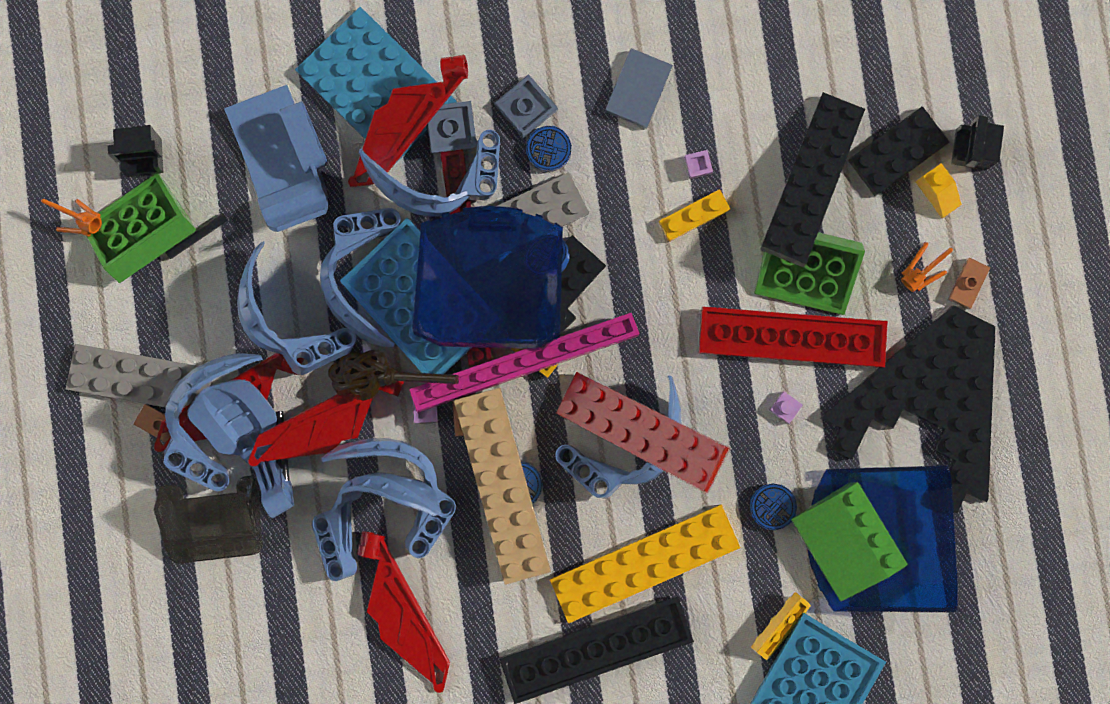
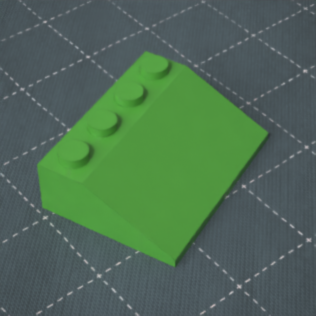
M154 174L99 212L102 225L98 232L91 233L87 238L104 270L118 283H121L196 231V228L161 176Z
M818 232L804 268L764 252L754 294L845 315L865 254L862 242Z
M858 482L847 483L791 519L839 601H843L889 578L908 565Z

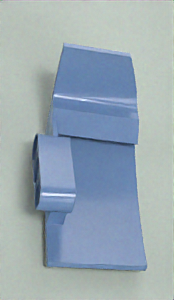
M288 85L224 108L258 196L259 207L267 227L274 232H279L326 214L328 195L319 168L327 166L328 162L302 101L294 102Z

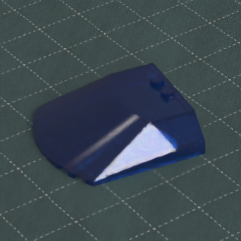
M502 206L463 208V212L454 214L447 212L442 214V217L432 222L427 220L422 223L412 325L413 334L441 347L536 349L560 338L563 227L556 222L552 224L544 220L543 216L539 214L533 216L523 213L522 209Z
M950 466L826 469L817 489L814 491L811 506L847 483L858 482L908 564L889 578L843 601H839L808 549L809 561L817 580V585L834 612H958V571Z

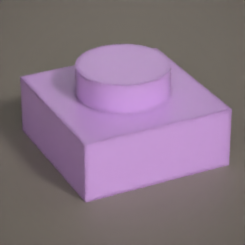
M708 150L685 155L684 158L690 179L713 173Z
M783 391L769 411L787 424H790L803 405Z
M413 402L414 423L438 422L437 406L417 413Z

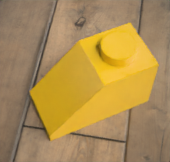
M942 163L915 181L941 218H944L962 205L956 182Z

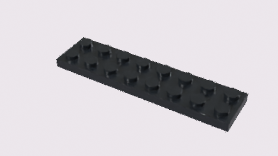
M822 93L760 250L803 268L805 267L865 108L827 93Z
M675 596L499 657L513 702L518 704L693 643L694 640L679 597Z

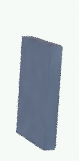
M631 48L605 112L647 129L673 65Z

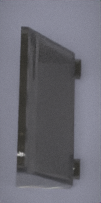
M254 475L241 477L237 481V493L187 499L184 498L183 490L179 486H160L153 510L171 561L183 564L255 555L262 550L263 539L258 491Z

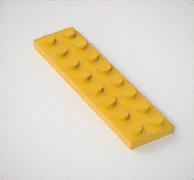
M720 504L550 579V582L569 624L741 547L723 506Z

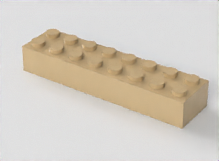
M501 388L454 400L504 584L514 583L551 572Z

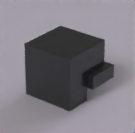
M980 115L971 121V126L961 124L955 131L951 164L988 170L1000 161L1004 125L987 123L988 117Z
M151 125L113 129L114 145H107L108 155L116 163H121V172L126 177L164 173L162 139Z

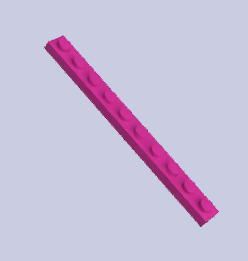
M628 313L556 338L543 351L536 345L451 374L458 375V384L425 383L409 390L418 413L638 337L639 331L632 313Z

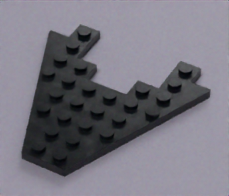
M951 306L885 362L884 368L876 369L821 416L820 419L839 428L830 450L852 460L872 420L890 429H894L902 411L905 410L943 429L933 451L953 460L934 503L954 513H958L966 494L987 502L989 499L996 326L956 306Z

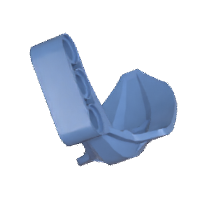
M491 129L481 133L477 141L474 160L456 193L448 197L416 192L390 176L362 148L359 150V155L376 187L399 207L418 215L443 216L459 208L466 200L485 201L493 196L497 188L500 137L497 132ZM483 139L492 140L494 146H485ZM481 162H490L492 169H484ZM485 183L489 185L491 191L483 192L479 185Z
M393 208L339 216L333 223L335 245L326 255L320 270L321 291L325 302L333 315L345 327L353 331L356 336L370 344L393 348L395 343L380 334L346 302L337 288L334 271L339 259L378 237L389 235L400 225L401 216ZM391 218L395 221V224L387 225L383 220ZM369 222L373 227L364 229L360 224ZM339 226H347L350 230L346 233H341L337 228Z
M265 241L261 242L254 249L244 268L238 289L237 307L239 320L250 340L263 349L282 354L291 370L298 375L307 374L350 353L356 342V335L348 328H342L326 335L296 339H279L274 331L268 329L254 300L252 288L253 266L265 244ZM339 339H346L349 342V345L341 344L339 342ZM318 348H325L329 354H320ZM297 358L306 359L308 364H299Z
M244 353L225 355L193 369L178 382L170 394L165 409L166 424L171 435V439L164 451V464L168 469L214 491H222L228 487L229 474L227 468L211 460L180 426L179 414L191 395L202 386L247 364L263 360L261 355ZM172 453H179L182 458L178 461H172L168 456ZM195 463L203 466L202 470L197 472L191 470L190 467ZM215 474H222L224 479L216 482L212 480V477Z
M668 375L670 386L668 417L681 423V407L672 376ZM561 445L555 454L557 462L593 496L602 499L612 496L622 484L637 485L648 483L664 471L647 462L642 469L627 472L585 457L578 449L570 445ZM567 450H571L573 453V458L569 462L563 460V454ZM587 465L590 468V474L588 477L582 478L580 476V469ZM604 481L607 484V490L604 494L600 495L597 492V485Z
M233 380L207 387L198 394L188 408V418L209 440L215 450L222 454L238 455L247 463L258 435L274 427L277 422L276 412L252 383L246 380ZM271 445L261 446L257 448V451L255 453V457L257 458V460L270 448ZM276 460L263 461L257 466H251L255 470L260 486L263 507L271 518H275L294 506L291 481H286L282 473L283 469L280 468Z
M370 438L352 441L334 448L321 458V461L324 463L341 458L383 455L404 458L418 466L419 473L424 477V483L432 487L436 492L438 502L448 500V505L445 509L441 510V514L436 516L421 510L417 511L414 526L405 539L406 549L415 558H423L429 553L456 510L454 500L437 487L436 473L432 462L414 446L403 441L389 438ZM430 520H434V527L430 530H426V523ZM422 541V546L419 549H412L414 542Z
M380 472L359 476L347 481L341 487L332 509L316 515L312 521V528L328 578L332 581H340L354 575L357 571V563L352 550L351 503L359 499L363 492L383 496L396 503L436 516L441 514V510L433 488L411 477Z

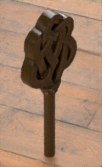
M378 349L369 350L364 353L350 352L328 369V376L332 381L331 385L338 395L346 396L352 394L357 400L362 401L373 398L381 386L389 385L396 381L458 384L459 382L458 375L397 372L396 369L388 366L389 362L384 352Z

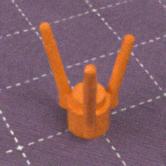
M46 199L41 200L43 204L76 218V224L80 229L57 227L56 231L83 234L89 237L91 233L98 232L102 225L100 214L90 209L78 199L75 200V203L86 212L78 214Z
M925 242L909 266L902 272L904 275L901 278L902 283L911 292L916 290L919 292L926 285L946 275L947 271L944 270L925 280V275L953 251L952 248L947 249L922 271L918 268L912 270L929 245L928 242Z

